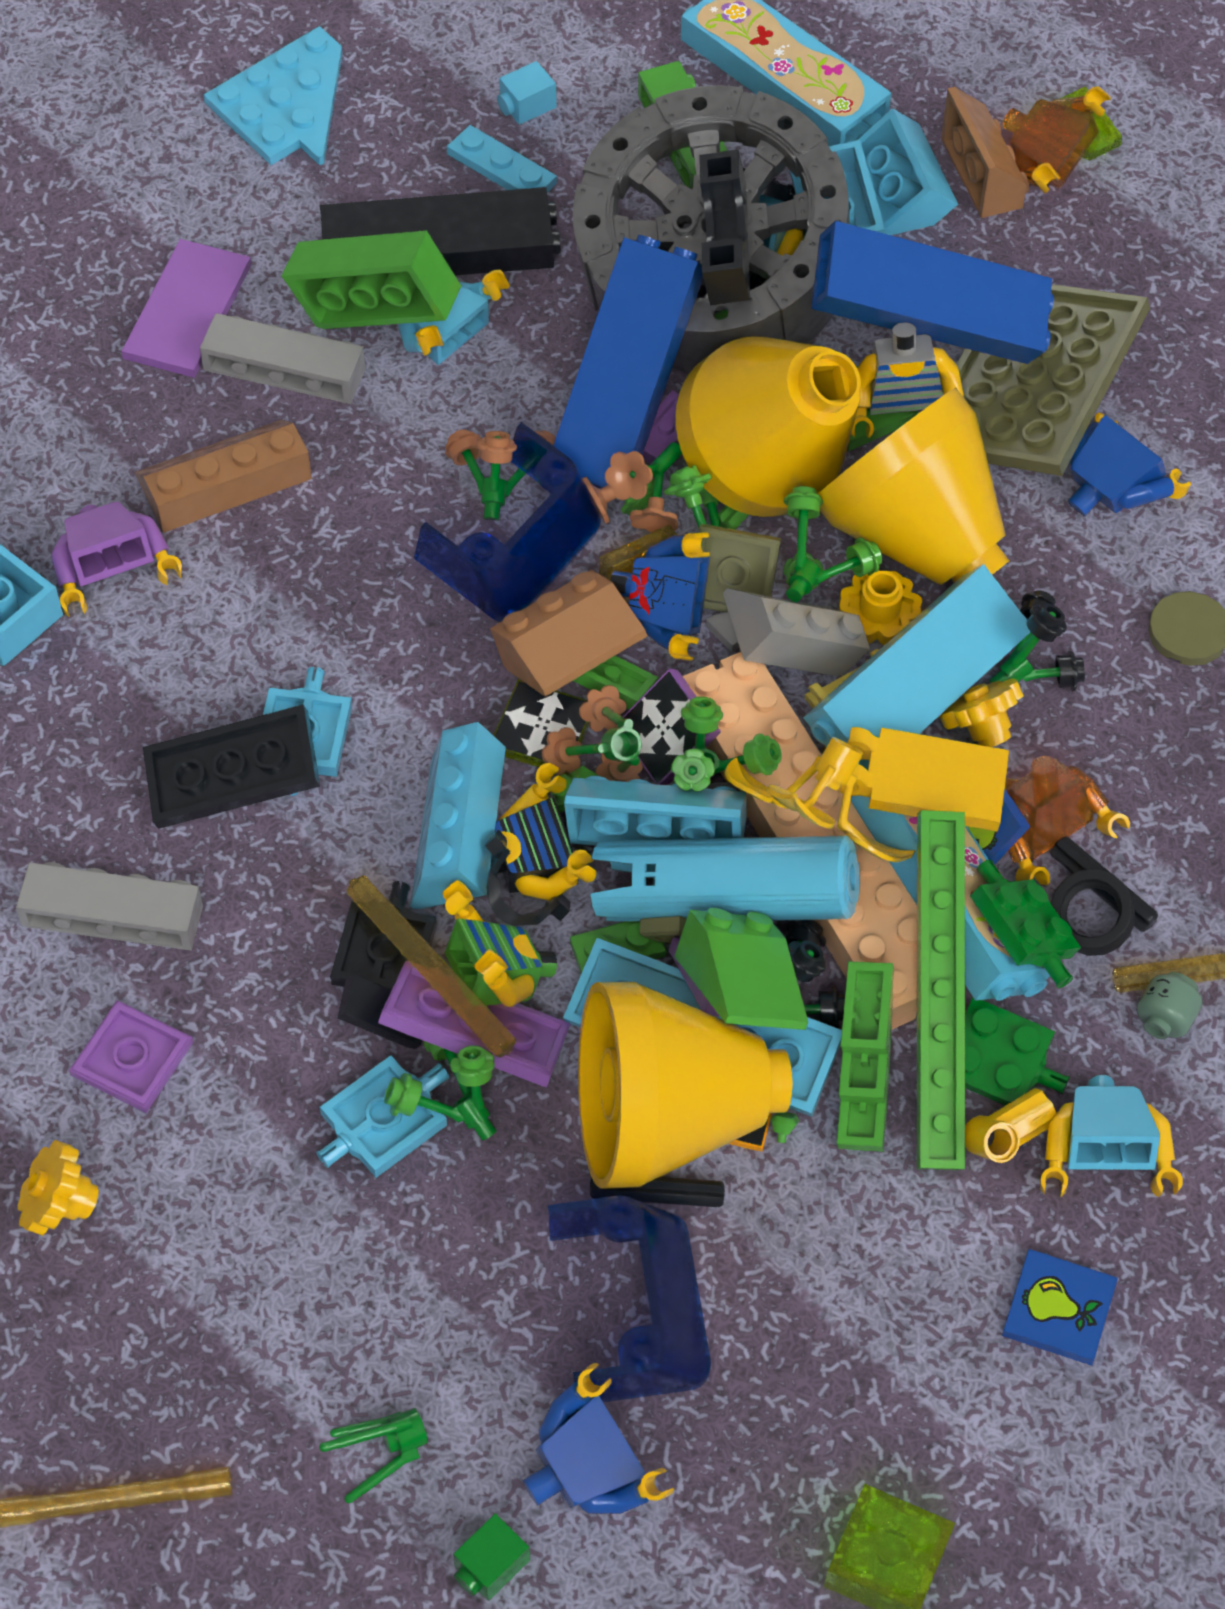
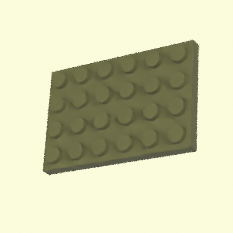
M1052 284L1051 293L1054 295V305L1049 314L1047 329L1050 331L1051 338L1047 350L1042 355L1025 364L965 348L957 362L963 387L964 399L977 416L988 464L1058 476L1063 475L1150 310L1148 297Z

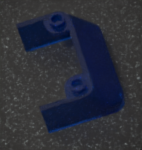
M522 422L515 430L513 441L517 445V449L513 452L512 461L510 462L537 481L551 495L505 544L488 533L477 532L469 535L457 546L425 522L420 528L414 554L416 561L498 622H502L508 614L521 611L533 604L596 536L601 523L600 514L574 462Z
M612 1196L548 1205V1233L550 1241L600 1234L608 1240L618 1243L639 1241L652 1325L634 1327L622 1335L618 1344L620 1366L594 1369L590 1373L591 1381L598 1386L603 1385L609 1378L612 1380L611 1385L599 1395L603 1403L689 1391L701 1387L709 1378L711 1358L689 1232L685 1221L672 1212L627 1196ZM583 1371L573 1372V1383L578 1382L579 1375Z

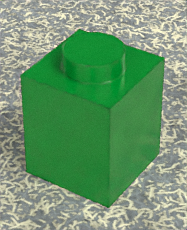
M495 1513L453 1553L454 1566L458 1570L454 1577L471 1596H475L480 1592L489 1601L530 1561V1547Z

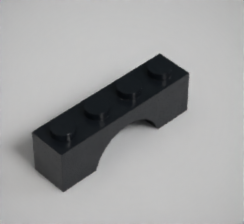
M739 149L699 155L700 186L706 223V242L701 243L702 274L710 306L750 300L747 194Z

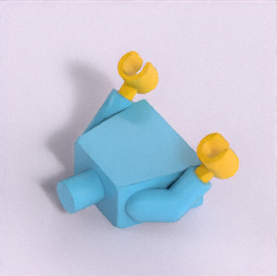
M502 270L491 271L484 276L481 282L467 283L459 281L461 288L446 321L399 324L398 329L405 350L410 353L422 352L424 356L428 355L438 365L489 323L488 300L498 301L502 296L500 290L510 287Z

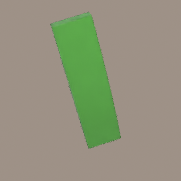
M848 961L841 1049L843 1053L839 1097L841 1100L837 1146L839 1149L884 1152L891 1050L893 963Z

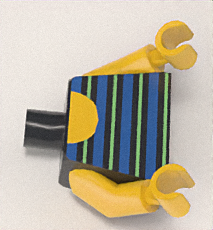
M545 763L538 768L535 778L537 784H533L496 821L495 832L500 830L507 838V848L511 851L498 873H503L509 893L520 892L522 895L550 901L553 897H558L577 885L578 879L589 883L594 881L597 876L596 870L587 865L594 861L591 859L592 855L584 850L573 852L554 797L548 798L549 792L561 793L567 785L566 779L559 775L550 782L552 776L559 770V767L551 763Z

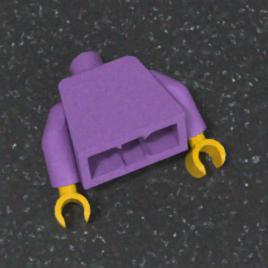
M112 502L101 507L87 505L79 511V514L68 517L64 521L66 533L59 537L51 554L58 585L60 588H64V592L60 596V604L68 617L70 615L67 607L71 602H80L84 614L88 608L83 593L76 589L75 585L78 583L80 586L102 580L153 562L154 557L158 560L157 578L162 584L168 585V578L164 570L174 569L179 578H181L182 574L180 559L174 555H168L166 552L169 550V547L155 521L149 516L133 511L129 512L120 502Z

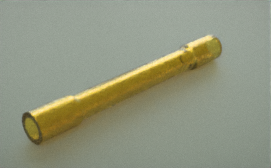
M230 1467L192 1471L181 1476L38 1496L27 1494L0 1498V1528L32 1524L44 1519L179 1500L196 1501L232 1496Z

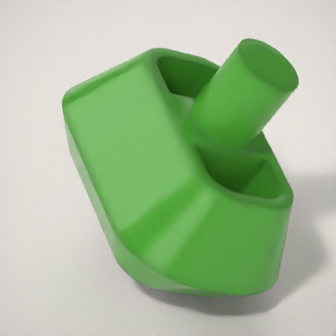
M789 1112L776 1113L770 1119L774 1132L778 1133L777 1142L786 1143L787 1135L800 1122L796 1114Z

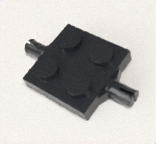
M400 881L393 882L387 904L371 905L351 901L330 975L331 985L344 987L346 979L354 974L392 990L405 961L426 968L437 927L436 916L415 913L405 907L408 892L410 891V886L407 883L402 882L400 889Z

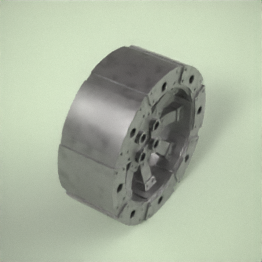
M718 85L687 88L655 98V103L644 109H641V107L636 108L618 121L595 146L582 169L584 174L582 182L577 184L573 203L574 234L589 294L595 310L598 311L624 237L636 241L638 234L650 237L661 242L659 249L673 253L675 246L698 254L696 261L702 264L701 243L706 242V223L700 186L699 155L720 152V142L742 143L743 146L756 148L754 151L755 157L744 171L747 194L749 270L767 280L762 285L750 290V300L710 306L708 294L705 295V298H696L672 368L685 372V375H688L701 360L716 349L739 338L760 336L808 344L819 334L833 316V314L811 309L820 234L835 221L850 224L848 189L840 159L836 151L832 152L829 148L828 138L821 129L801 111L779 98L758 91L757 95L743 92V87ZM690 146L696 168L693 188L690 189L681 183L676 185L658 169L656 162L672 155L673 151ZM786 166L795 177H800L804 192L794 195V199L766 206V203H759V197L774 176H778ZM631 186L642 194L644 192L663 209L665 215L657 216V220H629L628 216L618 215V203L620 199L624 198ZM686 222L691 224L689 228L682 229ZM795 228L797 230L807 229L804 240H801L792 256L786 253L782 256L765 247L764 241H762L770 238L772 234ZM727 310L728 316L725 319L718 320L715 318L714 311Z

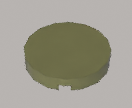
M1191 591L1173 593L1161 599L1152 611L1148 627L1151 643L1161 655L1168 659L1171 657L1174 660H1178L1180 664L1188 666L1207 664L1219 658L1225 650V609L1219 602L1205 594Z

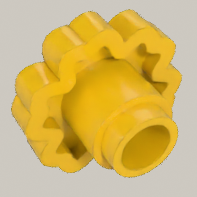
M877 571L870 576H853L851 586L841 590L839 610L859 615L869 644L878 639L882 645H885L921 613L922 598L918 594L912 593L913 582L910 579L902 577L896 571Z
M1014 678L1003 682L999 680L990 684H979L969 688L939 717L943 727L947 730L958 726L960 728L967 727L973 741H978V744L982 746L994 747L1011 738L1012 735L1009 728L1012 724L1006 710L1018 703L1017 700L1021 699L1024 695L1018 681Z
M54 1140L49 1148L43 1147L38 1156L33 1160L30 1166L29 1177L21 1187L17 1206L18 1211L22 1212L19 1225L24 1227L25 1230L42 1236L47 1232L48 1228L55 1229L62 1218L69 1220L77 1218L86 1219L93 1212L98 1200L99 1189L96 1184L91 1183L89 1177L80 1174L81 1165L76 1163L79 1156L78 1149L72 1145Z

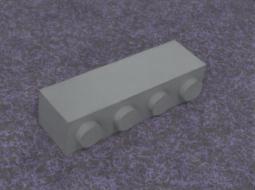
M215 313L200 346L204 371L348 404L352 403L366 369L363 346L355 345L348 341H337L320 337L313 333L293 331L274 324L267 325L245 320L238 316H228Z
M55 862L28 864L16 905L22 927L191 951L203 908L199 886H194L183 880L165 882L151 880L140 874L122 876L108 874L106 871L97 868L79 870L66 868Z

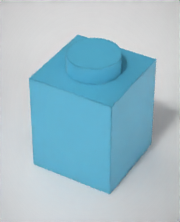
M537 61L499 78L500 95L497 96L498 105L504 115L508 116L511 114L519 125L556 108V83Z

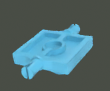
M310 667L307 670L304 688L292 690L269 688L263 715L303 704L309 713L318 774L337 777L352 711L351 697L330 695L322 691L321 686L325 672L317 667L315 674L314 667Z
M390 1055L320 1106L322 1117L335 1130L337 1138L320 1151H317L316 1154L319 1160L324 1163V1166L329 1168L330 1165L345 1154L350 1153L352 1156L360 1159L374 1177L377 1178L446 1127L447 1118L444 1114L418 1105L411 1116L398 1113L397 1116L390 1114V1105L384 1103V1096L389 1082L393 1077L399 1079L404 1073L411 1074L405 1071ZM437 1063L435 1067L420 1078L411 1074L412 1079L422 1083L421 1096L431 1099L430 1092L450 1078L446 1069L442 1068L440 1063Z

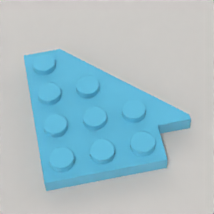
M318 26L205 93L204 102L270 165H273L299 148L303 149L317 164L322 165L325 161L343 54L342 46L323 28Z

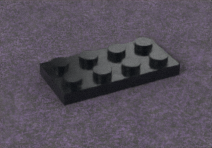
M303 704L143 747L152 820L158 829L320 787L309 713Z

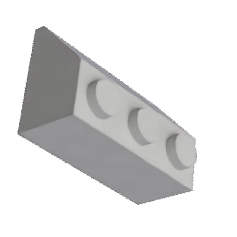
M729 588L723 592L745 661L839 676L844 675L870 650L859 615L825 606L794 602L788 599Z

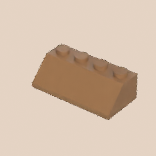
M283 419L135 471V476L163 533L312 479L309 452L294 423Z

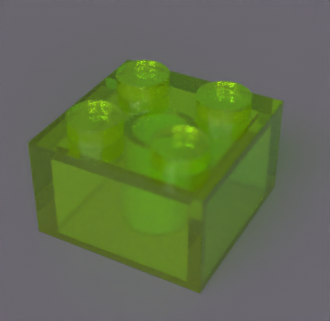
M864 1483L828 1568L824 1587L872 1609H922L950 1541L955 1523Z

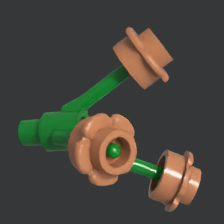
M468 430L456 431L448 438V443L445 446V455L452 459L455 465H468L477 483L479 493L482 495L481 503L485 505L483 519L499 521L500 508L505 506L506 497H509L515 485L536 462L543 467L547 466L556 437L545 430L530 432L527 435V442L523 445V450L528 458L508 481L499 478L500 464L512 461V455L516 451L517 445L506 432L489 431L486 433V437L481 439L479 434L469 432ZM479 457L483 461L491 463V474L488 478L483 477L475 461Z

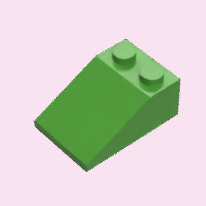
M709 908L707 911L689 910L674 957L726 1024L806 1030L808 1018L787 941L773 924V920L759 912H748L747 915L730 914L719 908Z

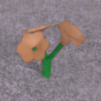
M671 442L650 465L644 464L643 456L637 451L627 454L623 452L613 454L610 459L611 467L605 472V480L608 485L601 489L591 484L587 477L582 478L585 488L605 524L610 522L607 514V503L616 498L620 500H626L630 497L635 500L643 498L647 494V484L654 478L653 495L648 499V506L643 510H633L630 512L631 525L637 529H646L651 533H662L665 530L674 531L678 529L677 515L672 512L663 511L664 499L661 498L664 473L682 455L679 444Z

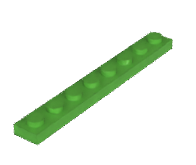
M921 810L917 813V1169H965V812Z

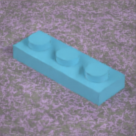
M469 125L447 146V154L507 190L546 187L548 193L557 184V175L472 125Z

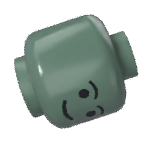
M1170 972L1153 977L1140 998L1136 1009L1139 1019L1144 1024L1145 1031L1151 1036L1162 1040L1167 1039V1037L1180 1038L1185 1036L1192 1027L1203 1005L1197 984L1186 975L1178 972Z

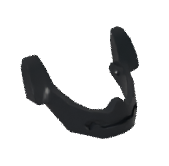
M497 830L485 845L493 857L487 878V897L491 909L497 918L512 926L538 925L549 915H553L561 921L570 912V902L563 894L551 898L541 910L523 915L513 911L501 898L499 892L501 881L497 878V873L511 851L507 848V838L500 830Z

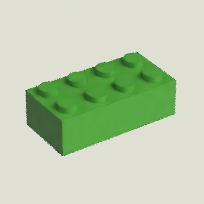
M427 231L298 242L281 275L314 325L322 329L446 321L461 288V284Z

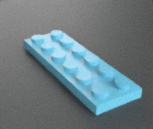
M596 938L563 1019L574 1026L581 1027L585 1000L591 986L595 982H636L699 1010L701 1008L679 968ZM807 1017L808 1025L806 1030L734 1024L761 1036L765 1041L767 1049H785L787 1051L792 1069V1098L789 1108L812 1117L841 1046L842 1030Z

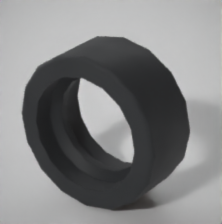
M1099 869L1080 870L1066 877L1055 889L1051 905L1060 918L1069 924L1067 909L1070 900L1077 893L1089 888H1098L1112 895L1118 904L1119 916L1116 924L1108 933L1099 937H1087L1078 934L1071 928L1072 935L1081 946L1078 950L1079 953L1087 956L1105 955L1120 948L1130 937L1135 924L1134 903L1126 885L1112 873Z

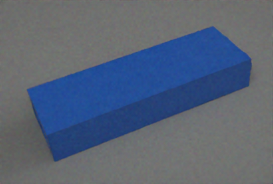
M835 221L820 234L811 309L888 329H893L898 323H911L916 327V335L927 334L935 341L1028 364L1042 355L1049 346L1051 334L1047 329L1049 314L1054 305V295L1051 293L1052 278Z
M638 234L636 241L623 238L546 468L580 480L587 477L591 484L603 488L608 485L605 480V472L611 467L610 459L613 454L617 452L627 454L637 451L643 455L703 280L702 264L696 261L698 254L676 246L673 253L659 249L660 241Z

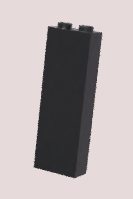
M546 187L320 205L322 240L427 231L455 276L490 273L494 270L508 272L554 268V254H561L559 231H552L551 225H557L555 202L548 203Z

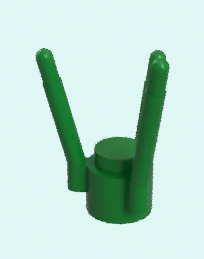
M412 1408L402 1413L399 1411L387 1417L334 1428L330 1431V1436L335 1439L321 1443L319 1449L322 1452H327L382 1436L389 1453L399 1452V1456L345 1496V1502L352 1503L404 1464L419 1459L420 1456L417 1448L428 1444V1438L418 1411Z

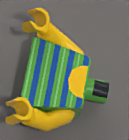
M456 880L442 892L443 898L446 900L445 907L447 912L455 915L456 919L445 955L470 1007L497 1004L513 1007L533 997L540 977H553L557 969L555 953L552 951H536L526 930L521 927L490 923L483 920L475 908L469 904L473 900L472 893L461 881Z

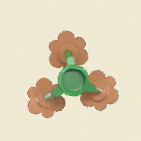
M607 685L600 691L591 689L586 695L587 701L579 708L580 717L584 721L589 722V726L593 731L599 732L604 727L608 730L604 733L601 743L582 745L579 741H576V734L569 727L561 728L558 732H550L547 735L548 745H545L542 750V758L545 763H551L559 767L556 775H561L565 772L570 774L578 769L581 765L580 755L602 753L600 757L602 763L595 770L597 775L609 781L629 782L630 780L640 779L638 774L643 768L638 758L642 748L641 737L636 730L632 729L633 721L631 719H624L620 715L625 712L627 705L624 700L619 699L620 695L617 688Z

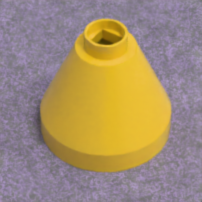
M743 337L722 345L692 369L685 379L678 396L676 431L680 449L688 467L691 468L693 465H696L700 474H711L712 478L704 484V489L721 503L736 511L760 517H774L787 514V505L784 504V498L792 493L793 488L800 486L812 487L817 490L818 494L838 477L843 467L860 401L861 380L857 367L849 357L831 348L769 337Z
M957 388L944 394L902 425L818 493L823 500L820 512L831 526L855 539L861 537L865 541H873L877 544L882 554L939 585H942L950 578L955 583L963 575L983 564L993 575L1010 561L997 545V542L1005 537L1006 534L977 416Z
M595 982L591 986L585 1000L580 1027L578 1099L586 1161L591 1177L599 1188H633L643 1186L763 1127L769 1113H786L788 1111L792 1098V1069L788 1053L785 1049H767L765 1041L761 1036L734 1024H726L720 1018L636 982Z

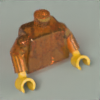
M1099 86L1092 87L1086 92L1085 96L1053 99L1052 101L1040 99L1035 102L1028 114L1015 108L1008 111L1003 121V128L1014 133L1010 144L1014 150L1015 163L1020 172H1025L1030 185L1037 186L1043 193H1047L1049 191L1047 187L1049 182L1057 188H1060L1066 182L1099 133L1094 117L1091 114L1095 113L1099 117L1103 116L1105 109L1100 105L1106 100H1111V96Z
M1040 756L1034 759L1031 764V772L1013 783L1008 789V794L1031 826L1008 850L1013 864H1019L1015 876L1016 881L1032 880L1035 876L1041 885H1048L1050 883L1048 870L1045 867L1034 866L1031 861L1050 850L1060 838L1064 836L1069 837L1093 821L1094 813L1098 815L1096 826L1105 835L1117 839L1116 834L1112 831L1114 820L1121 827L1130 828V821L1126 815L1112 811L1107 807L1109 800L1089 775L1076 766H1065L1058 759L1049 756Z

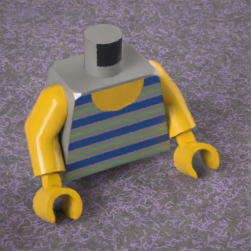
M903 322L895 325L892 329V338H883L875 341L872 354L866 355L857 368L861 380L860 401L851 435L855 438V425L860 421H865L867 424L866 436L868 438L872 436L874 425L867 417L868 408L870 409V415L924 410L954 388H957L964 397L957 364L942 348L933 347L931 336L927 334L916 335V327L913 324Z

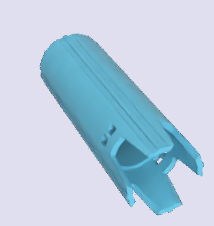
M849 836L605 841L596 844L591 858L593 860L610 862L611 869L632 873V886L590 893L595 915L606 917V921H640V919L673 916L687 918L689 910L707 911L709 908H719L730 914L747 915L748 912H759L767 915L772 920L849 919L855 913L856 904L859 899L860 868L859 862H857L856 846ZM646 878H653L654 886H646Z

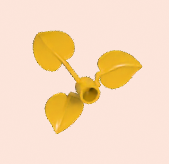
M836 737L831 738L822 756L817 755L813 764L786 790L773 784L766 787L754 779L742 767L737 757L725 769L724 775L727 781L741 791L781 808L798 811L805 819L828 829L834 826L835 820L830 815L813 807L826 786L838 791L841 784H843L845 787L837 827L845 833V836H849L855 844L870 854L890 862H902L911 858L915 850H900L879 843L860 833L849 823L848 812L852 790L858 779L852 773L862 758L863 753ZM817 772L815 779L819 782L809 798L803 801L795 792Z

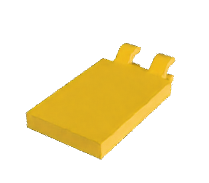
M851 727L847 743L863 753L860 760H869L868 770L858 764L852 773L858 779L853 786L851 796L870 797L869 809L917 817V813L921 810L965 812V826L998 832L1001 823L1009 750L882 727L878 738L864 728ZM841 784L840 793L842 794L844 793L845 785Z

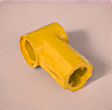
M1034 1088L989 1116L979 1115L973 1117L965 1126L966 1149L974 1155L993 1162L1004 1163L1011 1160L1016 1155L1019 1146L1048 1129L1050 1121L1057 1114L1053 1103L1045 1096L1042 1090ZM994 1131V1140L988 1147V1138Z

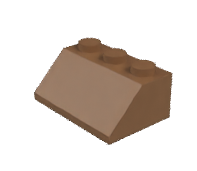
M956 87L948 88L941 140L980 217L985 218L1023 208L1025 194L1029 192L1028 178L1025 172H1020L1015 163L1012 147L1006 145L1003 140L998 120L992 118L985 104Z
M593 570L574 576L571 582L555 591L541 595L535 603L521 611L508 614L502 622L490 628L504 667L545 697L647 637L644 627L613 582Z

